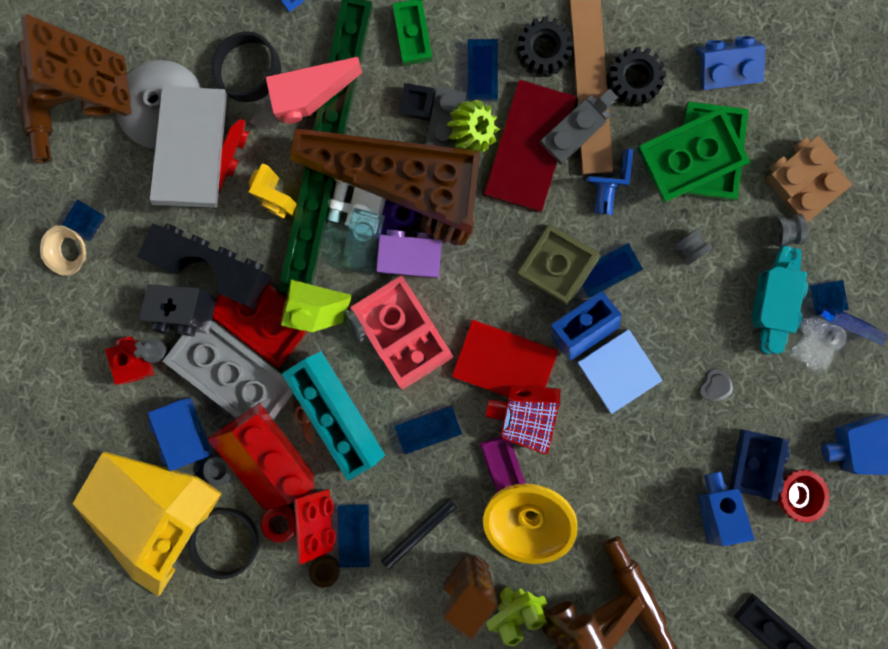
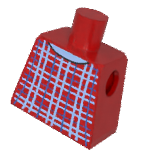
M512 386L510 387L507 402L489 399L485 417L503 421L501 431L503 439L548 455L560 405L561 389Z

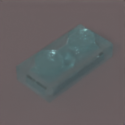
M356 207L353 209L341 264L342 267L371 274L384 215Z

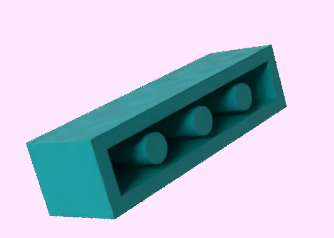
M322 351L302 360L282 373L347 481L369 470L385 456V453Z

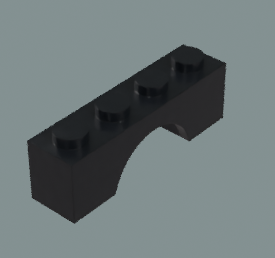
M154 223L152 224L138 253V258L174 274L179 273L189 264L208 262L215 270L218 278V293L256 310L271 278L270 275L262 271L264 265L249 258H246L245 263L235 259L236 253L221 246L218 251H215L208 247L209 241L196 235H192L191 240L183 237L184 231L171 224L166 223L164 228Z

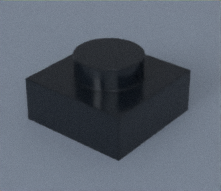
M404 83L399 111L400 116L429 121L435 92L434 88Z

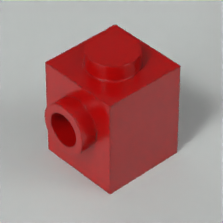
M133 336L114 341V347L105 349L115 385H125L154 376L151 363L143 358L135 357L134 352L137 350L135 344L141 340H134Z

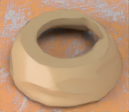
M53 226L42 237L40 245L41 258L49 269L59 275H73L81 269L82 264L86 261L87 252L83 239L76 231L65 226ZM66 238L77 239L81 246V254L74 261L65 259L61 253V244Z

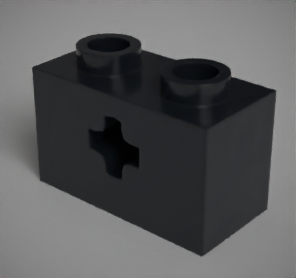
M148 284L139 320L151 325L150 330L162 334H169L170 330H176V333L194 337L196 332L209 334L217 298L200 288Z

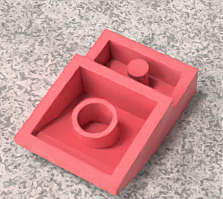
M402 275L350 307L363 325L364 332L380 358L384 361L402 390L454 358Z

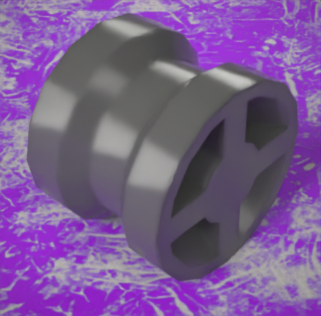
M793 214L790 218H785L784 216L773 218L771 224L773 242L777 247L786 246L789 242H793L796 245L806 242L808 226L802 214Z
M699 228L673 245L676 251H681L683 254V261L686 265L693 263L713 248L710 243L704 242Z

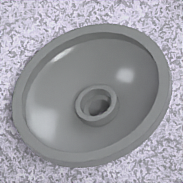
M166 60L143 63L127 74L131 114L124 116L116 113L118 122L126 135L137 144L155 149L162 86L202 88L192 72L178 63ZM158 95V100L155 103H150L151 97Z

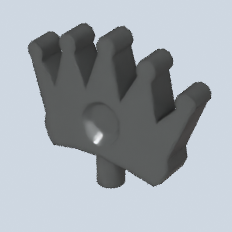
M344 311L343 313L347 318L344 324L352 338L358 343L366 339L364 327L354 311Z

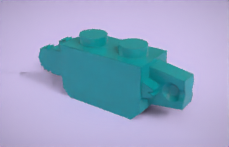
M789 246L779 247L772 268H768L759 274L751 322L755 328L761 329L759 348L765 355H776L785 351L784 348H786L785 344H787L788 335L796 333L802 323L803 313L800 309L802 299L805 298L808 292L807 272L801 271L802 249Z

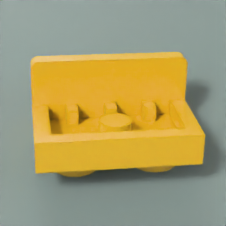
M262 163L260 169L254 170L250 177L249 187L251 188L249 193L262 203L261 206L268 209V212L283 219L286 214L294 217L297 204L290 196L275 190L279 177L269 166Z

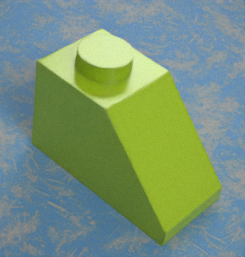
M291 280L283 307L281 325L313 333L341 324L345 319L343 312L348 310L351 294Z

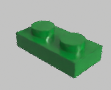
M423 0L392 3L403 66L433 61Z

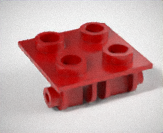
M330 489L319 492L309 490L303 494V497L294 499L298 564L300 565L333 551L336 534L334 529H332L331 514L333 513L334 503L330 497Z

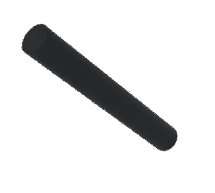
M450 498L447 499L381 560L383 565L390 570L457 508L455 503Z

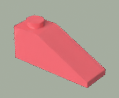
M349 58L266 77L273 113L278 121L293 124L300 122L302 117L310 116L362 74L359 58Z

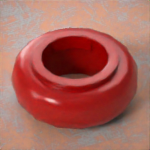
M286 505L267 509L261 518L263 535L274 543L289 541L296 534L295 511ZM276 515H281L287 519L288 529L282 533L274 531L271 526V521Z

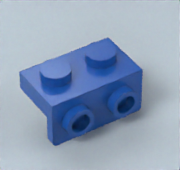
M739 36L735 38V42L725 43L724 40H710L705 42V46L696 47V54L701 57V88L708 90L764 82L766 45L755 40L754 36Z

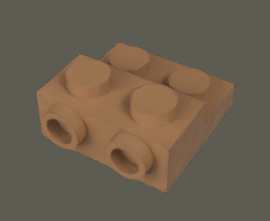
M819 135L811 140L806 136L791 148L795 153L788 159L782 156L768 167L771 173L764 178L794 214H802L807 223L853 185L834 163L838 157Z

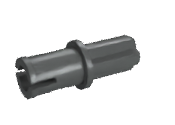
M149 338L135 344L137 350L134 352V355L137 358H143L149 363H155L164 360L171 351L170 346L166 347L167 342L156 338Z

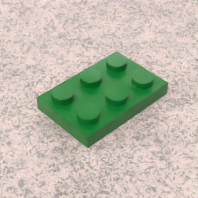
M690 101L685 104L683 125L724 107L744 148L749 109ZM742 167L683 195L736 201L739 195Z
M724 107L652 139L637 148L663 204L751 163Z

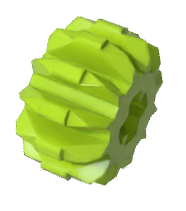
M479 100L466 101L457 105V109L450 112L453 121H449L446 125L452 128V133L448 138L456 139L455 148L484 152L489 149V145L496 142L493 133L500 129L494 124L498 116L491 115L492 106L483 105V102Z

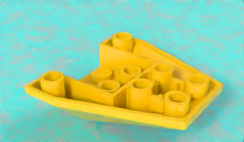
M103 452L72 504L130 577L156 596H160L176 570L172 566L197 525L207 519L222 493L197 476L176 470L169 471L168 468Z

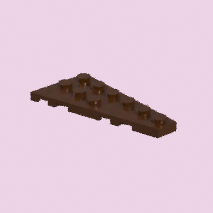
M304 129L295 130L290 150L291 161L471 234L480 151Z

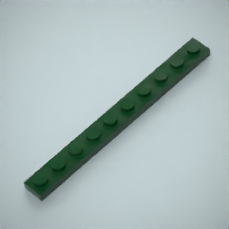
M341 0L328 63L358 57L361 65L373 10L372 1ZM358 77L318 108L313 131L346 134ZM306 166L278 289L279 292L283 293L288 292L291 280L313 285L329 212L328 205L335 185L333 177Z

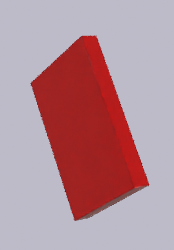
M267 284L256 310L221 294L217 298L213 319L278 369H280L308 332L281 325L286 297L270 284Z
M472 319L452 377L506 397L509 396L510 387L546 388L559 351Z

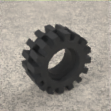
M543 16L542 21L539 22L538 18L532 20L531 25L527 23L524 26V30L521 31L517 44V58H520V65L522 68L525 66L527 68L526 72L529 74L534 72L536 77H541L542 74H546V77H551L552 73L557 74L566 66L573 48V41H570L572 34L570 31H565L567 26L564 23L561 26L557 25L558 19L553 18L552 22H548V16ZM539 38H548L554 42L556 52L549 58H541L535 54L533 43Z
M635 47L633 51H631V48H628L623 54L620 53L608 72L607 78H609L607 85L619 98V103L622 104L624 101L629 107H632L634 104H637V107L644 103L648 104L660 92L665 83L663 79L666 77V71H662L665 66L664 62H657L659 58L657 53L651 56L649 55L651 49L646 48L642 52L641 47ZM632 67L642 69L647 76L646 85L641 88L629 86L625 80V72Z

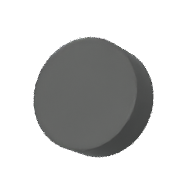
M219 454L209 457L202 467L204 479L214 486L224 485L234 475V472Z

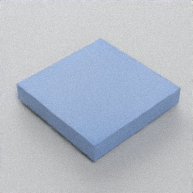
M629 329L577 362L610 414L663 381Z

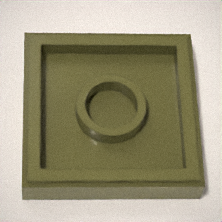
M548 224L516 275L569 307L600 259L601 253Z

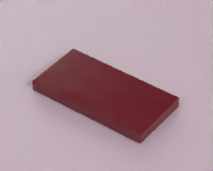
M519 79L484 196L542 213L557 161L540 144V141L573 111L577 96Z

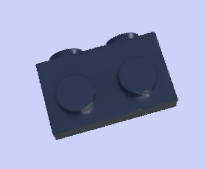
M741 429L729 489H739L741 493L777 501L778 494L782 492L784 486V479L782 477L784 464L787 463L790 456L789 440Z

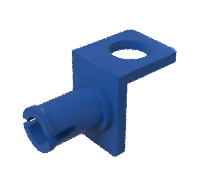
M633 149L623 150L620 179L584 177V182H594V185L597 186L593 213L603 214L604 210V214L613 215L615 187L629 185Z

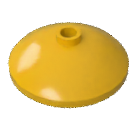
M516 484L498 491L487 503L483 516L484 531L490 543L503 555L522 563L543 564L557 560L572 548L577 537V518L570 504L555 491L540 485Z

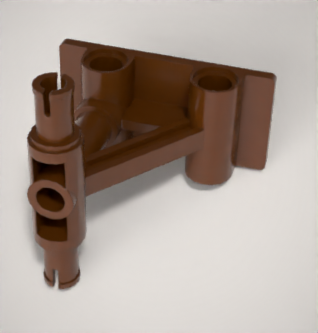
M26 14L21 16L23 40L17 43L21 67L16 72L19 91L17 103L21 110L23 132L29 137L31 162L49 163L52 161L49 136L53 132L51 108L77 99L81 101L82 112L89 116H104L114 112L124 116L130 115L127 67L124 57L118 53L32 15Z
M619 536L608 539L602 544V547L614 566L613 576L623 594L590 614L583 613L580 616L572 601L562 602L549 610L543 608L547 623L541 628L548 639H553L557 645L555 649H613L635 619L641 630L650 635L656 649H678L666 628L667 618L661 611L654 593L640 571L639 564L635 560L630 559Z

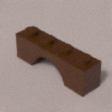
M465 553L444 582V591L451 595L444 607V619L470 639H473L497 607L491 572L488 570L489 564L476 554L471 558Z

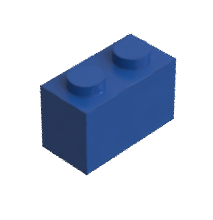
M601 291L551 325L552 339L567 359L571 361L620 327L621 313L605 293Z
M191 398L182 399L148 412L150 432L159 441L161 447L159 449L160 459L165 466H168L169 471L212 455Z

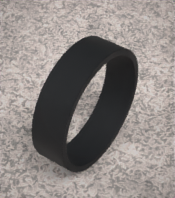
M244 31L235 33L220 43L212 57L211 73L217 86L220 89H225L226 94L230 98L248 103L260 100L269 94L266 78L257 87L249 91L234 92L226 89L221 75L222 64L226 56L234 48L243 44L259 43L268 47L271 54V66L266 77L281 74V61L276 50L263 36L254 32Z
M219 508L211 511L208 517L216 514L235 516L245 523L251 533L253 548L246 565L231 572H220L208 567L201 560L196 548V535L203 522L197 525L189 538L188 551L191 561L204 575L215 579H229L241 574L254 561L259 549V533L254 522L245 513L233 508Z

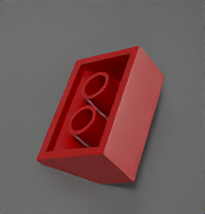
M260 402L208 437L211 445L263 510L289 505L294 499L299 498L315 487L314 473Z

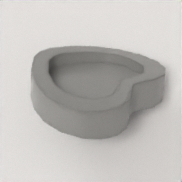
M712 370L707 375V382L700 389L701 395L708 401L723 400L733 392L732 381L722 370Z

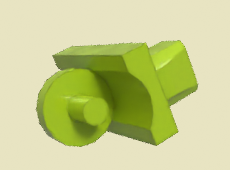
M506 587L500 592L502 602L497 606L499 613L486 622L489 631L499 633L505 645L516 646L524 638L519 627L522 623H525L529 630L539 629L547 623L543 608L548 603L545 596L536 597L531 592H524L521 588L514 592L511 588Z

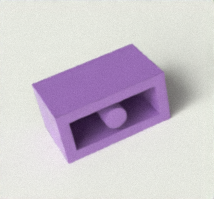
M387 230V235H380L377 273L439 278L442 241L436 240L435 237L427 233H418L417 238L405 237L404 231Z

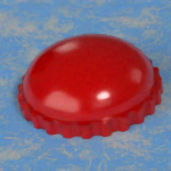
M806 469L794 470V472H789L788 475L784 476L783 490L778 494L777 501L780 504V509H783V513L788 515V518L794 519L797 522L812 523L813 520H818L827 511L830 499L829 489H827V483L824 482L822 477H819L818 473Z

